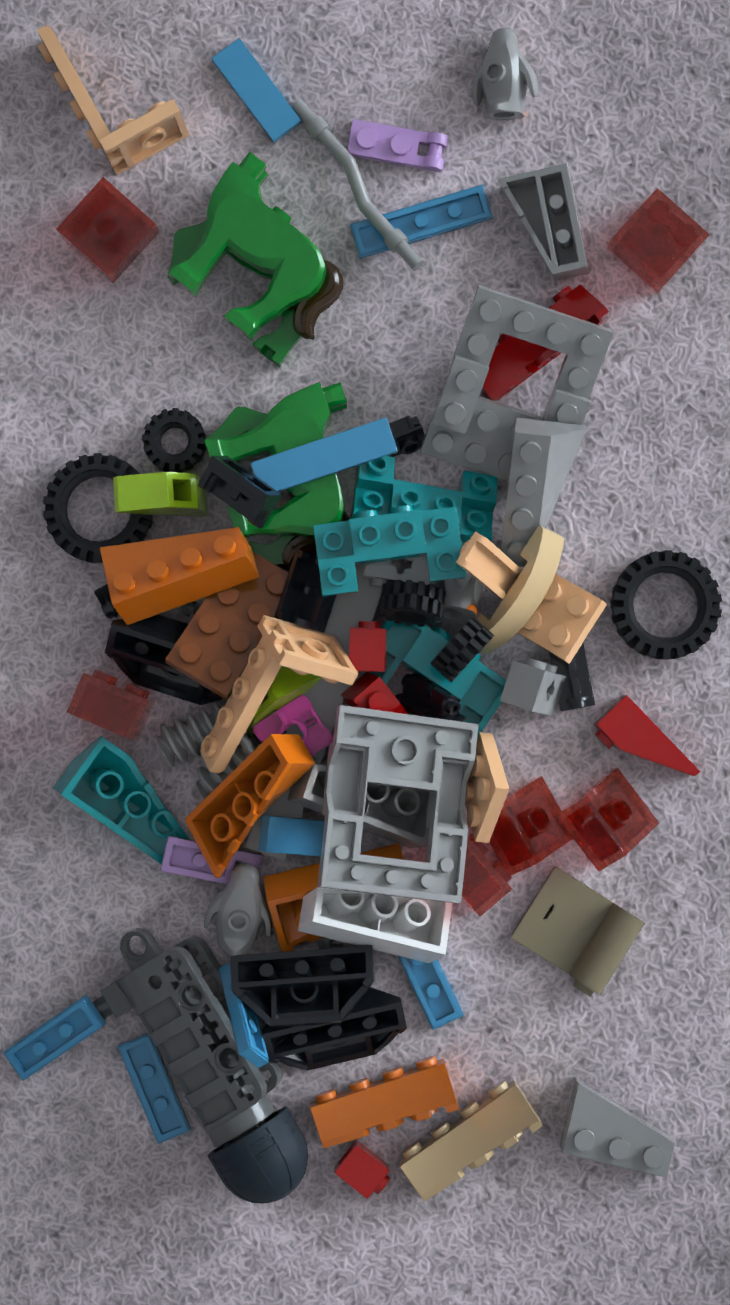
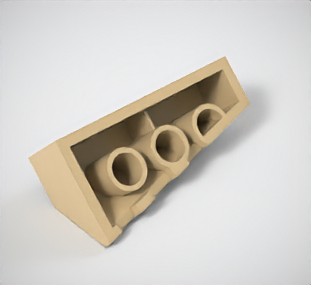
M505 1080L496 1084L488 1091L490 1095L488 1099L481 1104H478L477 1101L469 1103L459 1112L461 1118L451 1125L448 1121L441 1123L430 1132L432 1135L431 1139L422 1145L419 1141H416L401 1153L404 1158L399 1161L400 1168L424 1202L461 1179L465 1174L462 1169L466 1166H469L470 1169H475L488 1162L494 1154L492 1150L496 1147L507 1150L518 1143V1138L526 1128L529 1127L533 1133L543 1127L537 1112L514 1080L509 1084Z

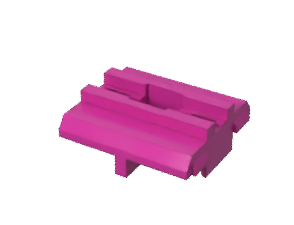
M304 694L253 726V732L259 741L263 742L270 734H283L282 732L297 723L305 735L301 739L311 756L333 742L332 734L323 725L312 708V703ZM314 717V719L305 724L306 721ZM314 722H317L316 724L308 728V726H310Z

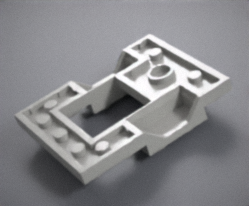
M478 285L453 355L443 392L430 419L420 452L509 481L516 417L582 425L590 404V394L614 334L613 330ZM500 333L566 354L543 417L480 396Z
M344 705L336 707L333 742L329 743L322 815L325 816L317 887L455 904L461 903L468 838V825L464 809L467 781L475 762L478 724ZM367 783L429 791L426 818L429 838L426 862L360 854Z

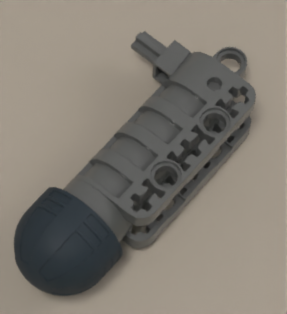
M137 928L126 933L120 941V951L131 972L102 989L100 992L103 996L92 1003L103 1019L112 1014L118 1018L131 1009H134L137 1016L139 1015L149 1032L148 1035L155 1047H158L165 1059L172 1076L178 1081L185 1093V1098L201 1120L214 1147H217L207 1157L228 1190L240 1199L259 1204L275 1202L286 1197L299 1185L305 1174L308 1162L307 1144L288 1108L283 1107L275 1111L276 1109L267 1095L282 1079V1070L278 1062H269L258 1068L238 1053L231 1019L225 1013V1009L228 1010L226 998L220 1002L217 999L225 993L219 972L221 966L209 945L199 937H190L162 952L149 931ZM133 936H138L145 942L146 949L142 955L133 953L129 946L130 939ZM189 948H197L199 954L193 958L189 953ZM207 963L208 968L201 971L199 967ZM205 975H212L217 979L219 988L216 993L211 992L203 978ZM261 1070L263 1072L269 1070L272 1076L269 1077L268 1081L264 1079Z

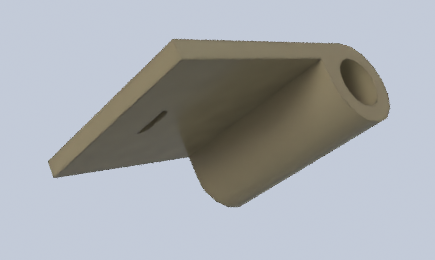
M554 865L510 937L576 979L573 986L591 997L594 992L601 995L645 923Z

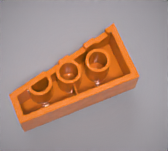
M239 527L99 547L112 605L127 625L259 578L252 548Z

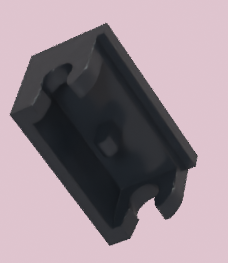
M211 456L198 486L214 494L242 514L253 526L263 528L282 494L230 457Z
M296 549L274 617L324 633L337 594L328 597L322 596L317 555Z

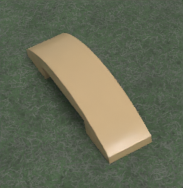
M540 525L537 527L520 553V556L527 561L520 575L493 616L489 617L481 613L477 619L494 635L481 652L489 654L504 645L518 633L537 610L556 574L563 550V536Z

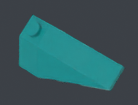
M103 736L97 738L72 760L53 787L63 797L160 864L163 859L167 835L190 840L155 793L156 791L140 772L131 756Z

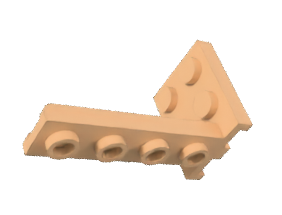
M43 26L37 30L42 40V43L37 45L47 64L54 61L59 70L53 74L63 93L70 90L75 99L69 102L79 122L86 119L91 128L85 131L95 150L102 147L116 175L189 136L181 112L174 99L168 102L156 103L148 110V113L137 119H128L122 122L117 127V130L110 133L50 26Z
M476 531L471 539L464 543L460 550V556L456 561L460 567L501 601L522 571L519 566L490 540ZM555 574L541 604L517 634L570 664L607 604L600 598Z
M263 615L257 626L262 634V638L257 647L251 651L247 666L241 677L237 678L234 682L228 701L219 710L215 725L202 742L200 753L210 772L221 773L225 770L281 666L288 667L301 675L310 673L320 676L329 683L336 684L341 682L353 685L358 672L336 636Z
M479 732L475 762L467 781L465 806L467 810V824L472 828L475 842L489 843L509 792V786L493 734Z

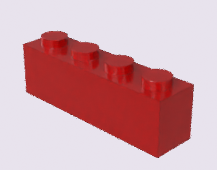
M581 284L573 290L569 286L561 290L552 298L555 303L549 307V309L597 325H601L609 313L607 308ZM503 333L497 341L499 345L495 347L481 393L487 399L498 401L561 353Z

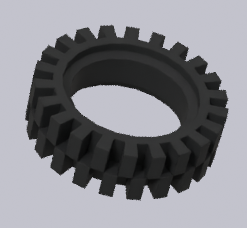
M94 453L93 456L82 455L74 462L72 460L67 462L64 469H58L54 474L56 477L53 482L49 481L46 488L48 493L43 499V504L45 505L43 516L48 525L46 527L56 544L71 556L89 563H103L99 547L145 541L149 528L151 529L153 523V514L130 513V518L125 528L115 537L104 541H90L82 538L72 528L68 519V501L73 490L80 483L95 477H106L113 480V477L140 474L126 461L120 460L116 456H105L101 453Z
M672 550L655 551L635 560L620 574L612 591L613 595L610 601L611 617L613 624L615 623L617 633L626 641L630 648L638 651L637 653L643 656L669 660L694 653L709 641L711 634L718 627V618L721 617L722 609H720V602H722L721 594H718L717 587L719 585L717 581L713 580L710 575L712 572L707 567L704 568L700 564L701 561L695 557H688L683 552L677 553L672 552ZM671 573L687 581L695 592L697 598L696 617L692 625L684 633L676 637L662 638L652 635L637 621L634 612L636 591L645 579L654 574Z

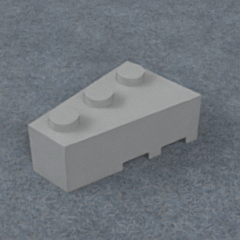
M567 163L498 179L554 279L557 281L589 274L577 205Z
M575 1077L560 1142L562 1153L667 1178L675 1145L672 1138Z

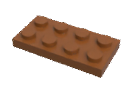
M253 552L259 578L207 596L165 659L166 664L225 700L231 693L234 682L237 678L241 677L247 666L251 651L257 647L262 638V634L257 626L263 615L276 618L274 616L288 576V572Z

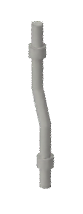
M302 99L297 100L292 105V109L307 126L306 131L315 141H321L344 167L359 210L385 238V245L393 253L397 252L413 271L420 268L424 261L407 243V236L399 228L395 229L372 204L355 158L330 132L331 126L321 116L317 117Z

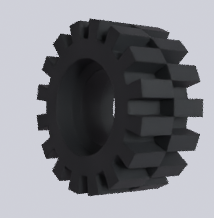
M172 408L169 411L164 409L159 415H153L149 424L146 423L144 427V435L142 434L143 449L148 459L157 468L165 472L183 473L182 471H189L194 468L193 466L196 463L199 464L203 453L206 451L204 441L206 434L199 420L192 416L190 412L186 410L181 411L179 408ZM171 428L182 429L188 436V445L179 454H169L162 448V436Z
M400 579L395 580V582L387 581L382 585L379 614L381 617H385V620H395L394 623H406L407 626H412V624H417L418 627H424L425 624L428 626L438 625L443 621L446 592L441 587H436V585L431 583L426 585L423 581H418V583L413 582V580L403 582Z
M473 616L430 664L451 683L494 635Z

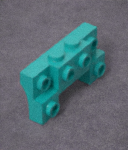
M386 456L356 466L350 519L356 518V512L365 510H377V515L392 514V507L412 505L413 511L456 507L462 546L471 539L475 531L488 540H492L493 511L497 502V477L463 470L458 491L394 479L395 457Z
M412 505L392 507V514L377 515V510H365L356 512V518L349 519V521L313 525L322 596L328 597L330 595L350 592L358 593L355 565L426 556L430 583L456 578L465 579L466 571L456 563L462 548L456 507L413 511Z
M387 620L381 628L387 629L386 672L369 673L379 676L387 684L400 664L404 665L431 682L433 686H437L457 697L461 705L459 713L466 717V720L462 722L478 724V734L482 732L502 703L500 698L506 679L479 662L481 656L477 654L450 683L430 663L449 643L452 636L436 625L431 629L426 625L424 627H418L417 624L407 626L406 623L397 624L394 623L395 620Z

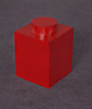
M358 621V628H350L349 659L357 672H386L387 629H380V622Z
M357 1139L334 1167V1173L367 1199L373 1192L378 1195L390 1180V1177L387 1175L389 1164Z

